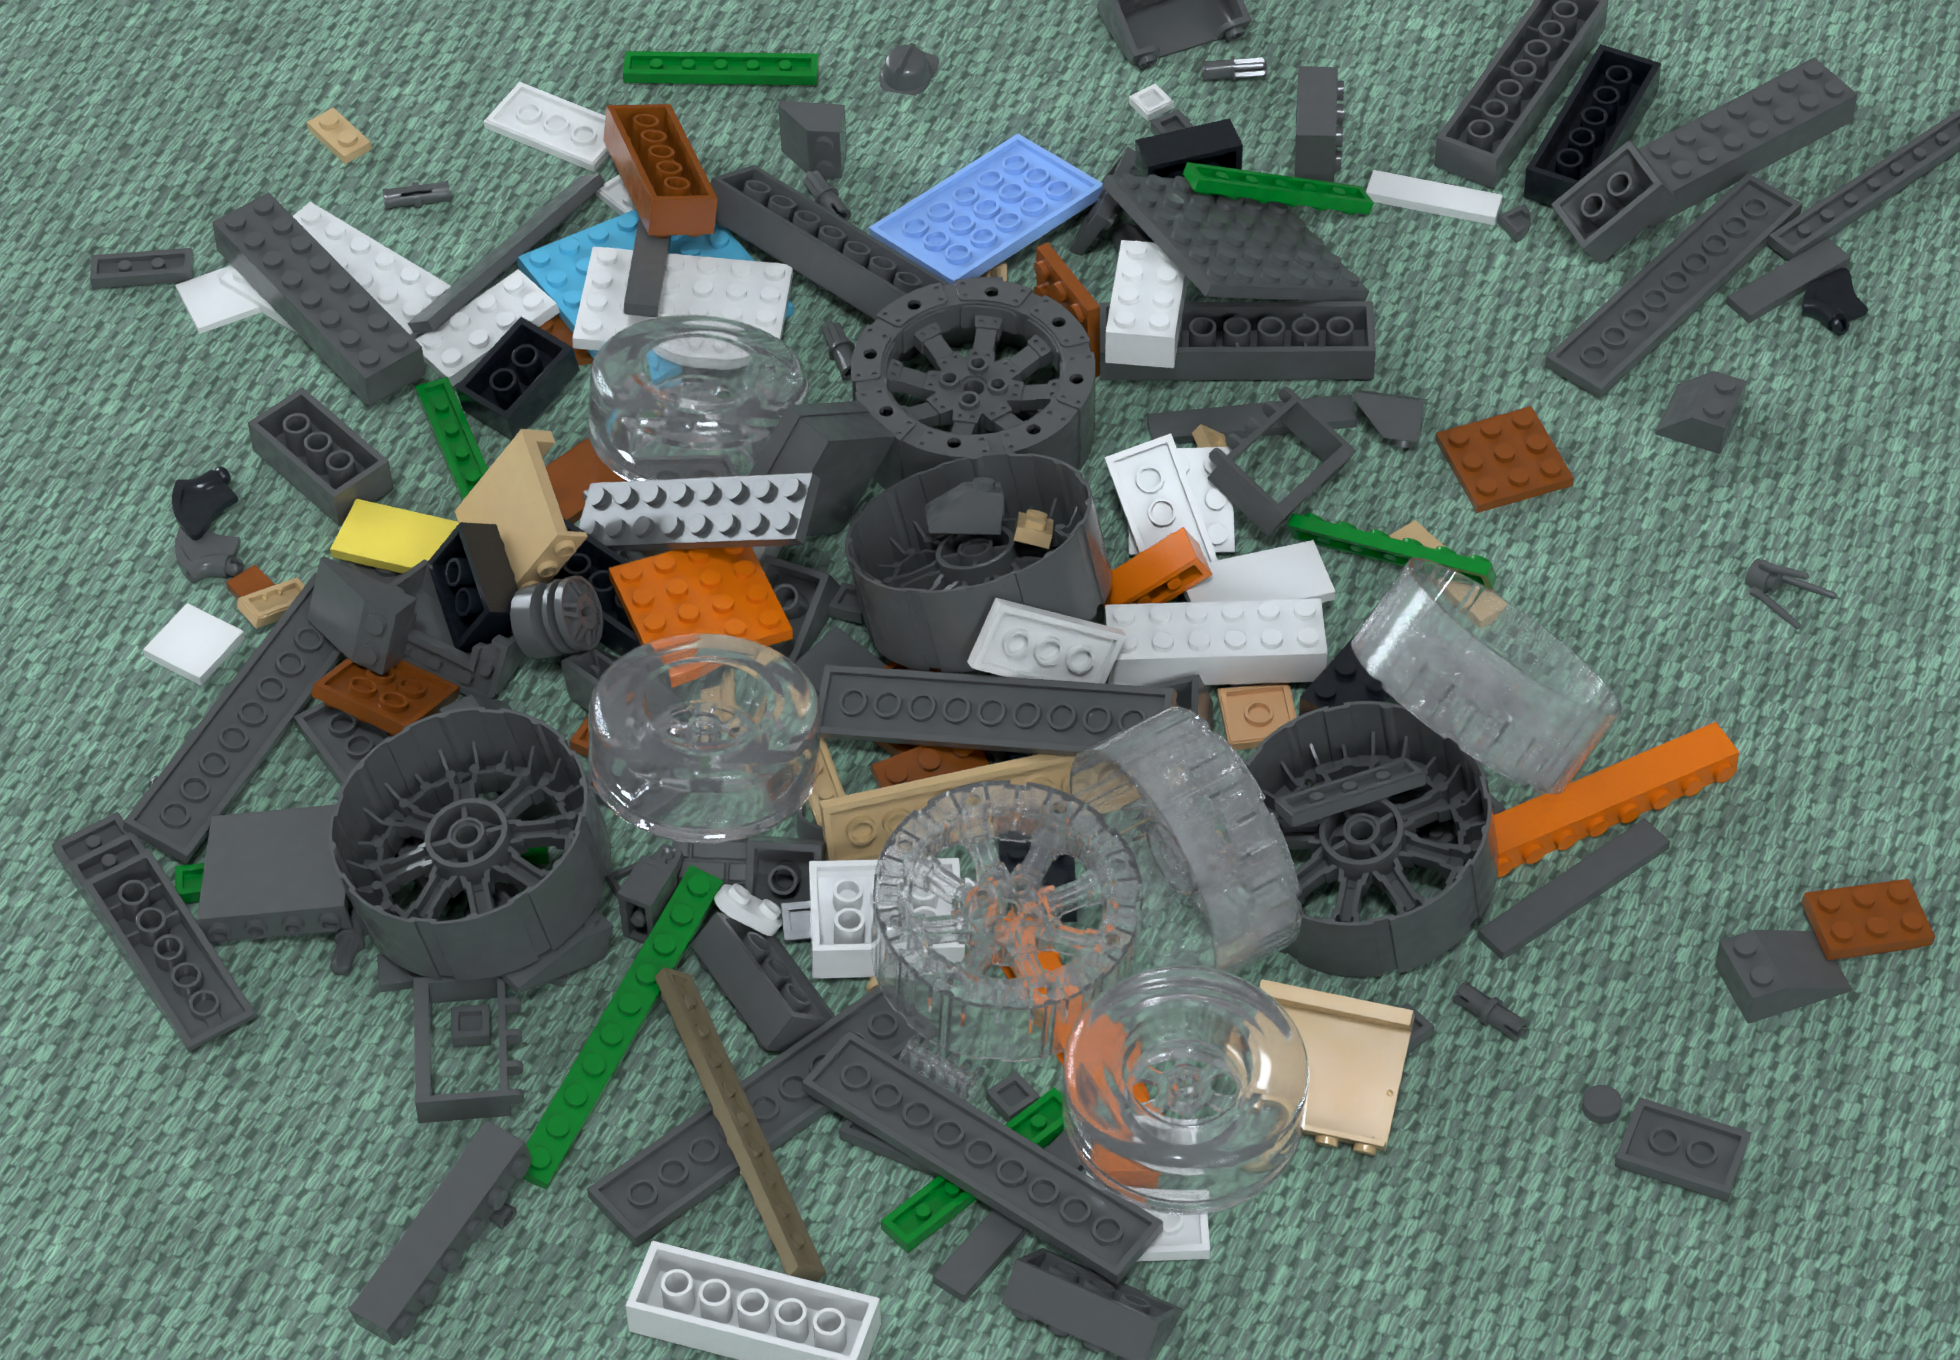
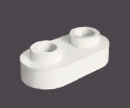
M724 884L714 896L716 905L727 916L764 935L773 936L783 924L781 909L774 902L768 899L761 900L751 895L747 889L739 884Z

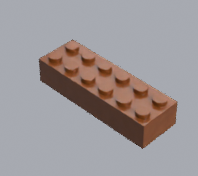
M671 104L607 105L603 141L648 236L666 238L670 235L699 237L702 234H714L718 197Z

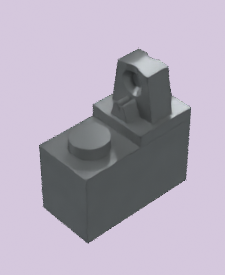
M662 844L651 858L644 855L640 857L617 893L624 937L642 944L645 943L678 887L677 875L684 860L682 850Z

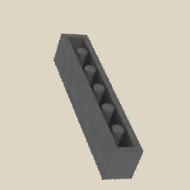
M489 1121L484 1123L350 1306L349 1311L356 1324L394 1346L402 1337L405 1338L412 1332L416 1324V1318L425 1305L428 1306L435 1300L439 1292V1286L448 1274L453 1273L459 1267L462 1261V1254L471 1242H475L480 1238L485 1229V1223L494 1210L497 1211L504 1205L512 1185L517 1179L523 1178L527 1173L532 1157L525 1141Z

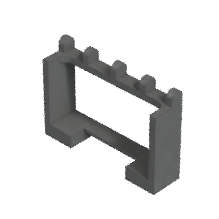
M1283 387L1278 392L1280 400L1285 403L1282 407L1279 408L1272 401H1268L1262 406L1263 413L1268 417L1264 423L1261 424L1254 417H1250L1244 422V428L1250 433L1246 439L1243 440L1235 433L1230 434L1226 438V445L1232 450L1228 455L1219 448H1214L1209 453V459L1217 467L1207 479L1267 536H1270L1282 525L1294 510L1320 485L1323 487L1356 452L1348 442L1289 387ZM1280 420L1324 463L1278 504L1234 460Z
M442 976L441 980L429 977L413 978L415 1106L419 1123L511 1116L510 1104H519L524 1101L523 1090L509 1089V1076L522 1074L523 1063L519 1060L508 1061V1044L520 1043L522 1041V1031L519 1029H507V1013L519 1012L521 1010V1000L518 998H506L508 997L507 986L509 985L500 976L472 981H455L454 977ZM498 998L500 1090L434 1095L431 1057L432 1003Z

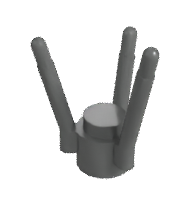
M1763 559L1753 561L1745 578V583L1752 587L1750 595L1763 601L1795 629H1800L1801 624L1766 594L1768 591L1774 593L1779 588L1781 582L1832 599L1837 597V594L1833 591L1800 580H1807L1809 578L1808 573L1775 565Z

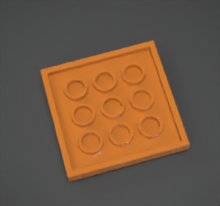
M752 547L675 549L609 568L611 583L656 678L793 639V629Z

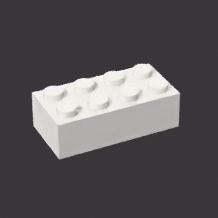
M1121 240L1106 327L1105 363L1174 368L1188 277L1156 243Z

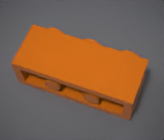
M1182 527L1145 551L1138 553L1124 564L1111 570L1112 586L1103 606L1105 609V605L1167 603L1213 575L1199 543Z

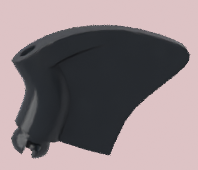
M1840 268L1818 278L1807 288L1804 294L1801 315L1815 318L1836 335H1843L1849 330V321L1866 315L1868 307L1855 294L1850 271L1847 268Z
M220 466L214 471L209 470L194 479H178L175 482L172 492V508L180 528L192 540L197 541L201 539L214 519L222 511L238 502L237 495L226 485L230 482L231 476L225 467Z

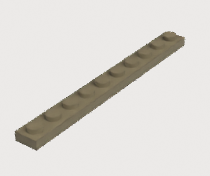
M663 967L655 976L661 991V997L669 1008L674 1020V1026L680 1033L687 1049V1055L698 1073L700 1085L707 1093L713 1107V1114L720 1122L727 1138V1145L732 1150L740 1167V1174L746 1181L754 1198V1205L760 1212L766 1225L768 1237L775 1245L781 1259L782 1268L790 1276L817 1282L826 1274L824 1266L692 975Z

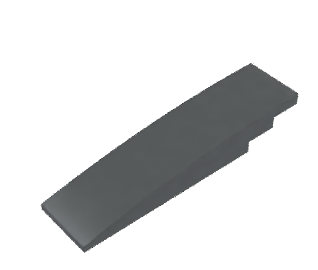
M116 812L53 843V852L142 987L189 1052L256 1018V1013L150 849L146 850L136 834L123 830L124 820L119 812Z

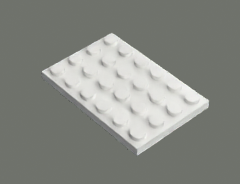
M309 202L293 215L414 339L420 334L413 333L408 323L449 289L451 285L312 202ZM234 267L230 268L219 278L220 284L259 306L262 313L298 334Z
M609 247L592 248L572 338L573 348L777 367L793 278L792 267L780 263L668 253L658 317L623 314L633 250Z

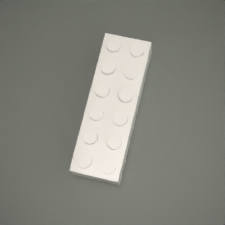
M1321 598L1105 605L1104 625L1122 629L1126 635V639L1107 678L1108 684L1150 686L1197 674L1200 675L1204 685L1314 682L1327 665L1328 652Z
M656 1241L651 1242L626 1303L629 1332L738 1360H868L881 1326L880 1298Z

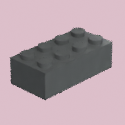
M303 387L248 422L253 451L338 525L345 521L356 499L374 502L393 489L389 461Z

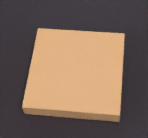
M1264 683L1217 689V697L1229 751L1256 748L1272 732L1297 717L1289 683Z

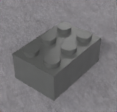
M1298 66L1294 177L1334 182V171H1341L1342 151H1336V147H1342L1343 127H1337V124H1343L1344 104H1337V101H1343L1344 81H1338V67Z

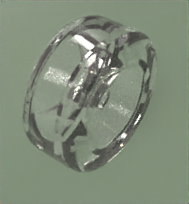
M673 315L645 320L614 334L604 343L594 357L589 387L587 421L589 440L602 462L627 481L748 476L787 406L808 404L809 381L807 371L796 353L782 340L760 328L740 321L707 315Z
M695 633L665 637L643 644L617 659L602 674L593 689L588 713V764L594 788L604 803L617 816L642 831L665 839L689 843H723L764 833L786 821L806 802L815 786L819 771L821 709L818 695L809 678L794 662L780 652L752 640L723 634Z
M1193 965L1157 967L1130 975L1102 991L1089 1003L1074 1024L1067 1040L1062 1067V1119L1070 1146L1078 1161L1094 1180L1118 1197L1141 1208L1165 1214L1201 1215L1240 1205L1257 1196L1274 1183L1288 1167L1298 1149L1305 1127L1310 1077L1305 1045L1298 1028L1285 1009L1263 989L1237 975L1219 969ZM1173 1060L1174 1066L1164 1072L1151 1067L1152 1065ZM1188 1060L1199 1061L1209 1065L1205 1068H1198L1189 1064ZM1229 1076L1235 1082L1237 1092L1230 1096L1215 1093L1212 1090L1211 1082L1218 1078ZM1136 1083L1154 1085L1158 1089L1159 1096L1140 1103L1134 1097L1133 1086ZM1204 1107H1211L1219 1112L1216 1115L1197 1119L1196 1112ZM1165 1110H1171L1180 1114L1182 1119L1170 1118L1160 1114Z

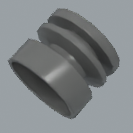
M570 576L565 579L553 580L551 583L542 582L523 586L515 592L511 601L510 619L516 643L522 652L532 660H543L558 657L563 653L573 654L578 651L592 650L601 639L604 622L602 607L591 583L582 576Z

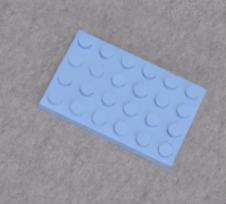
M1016 134L873 224L868 229L872 237L949 284H954L957 279L979 277L1016 254L1024 247L1095 203L1104 188L1102 187V182L1020 134Z

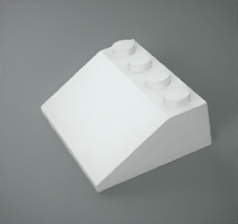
M959 858L809 861L812 978L873 977L876 975L883 977L964 975L965 939Z

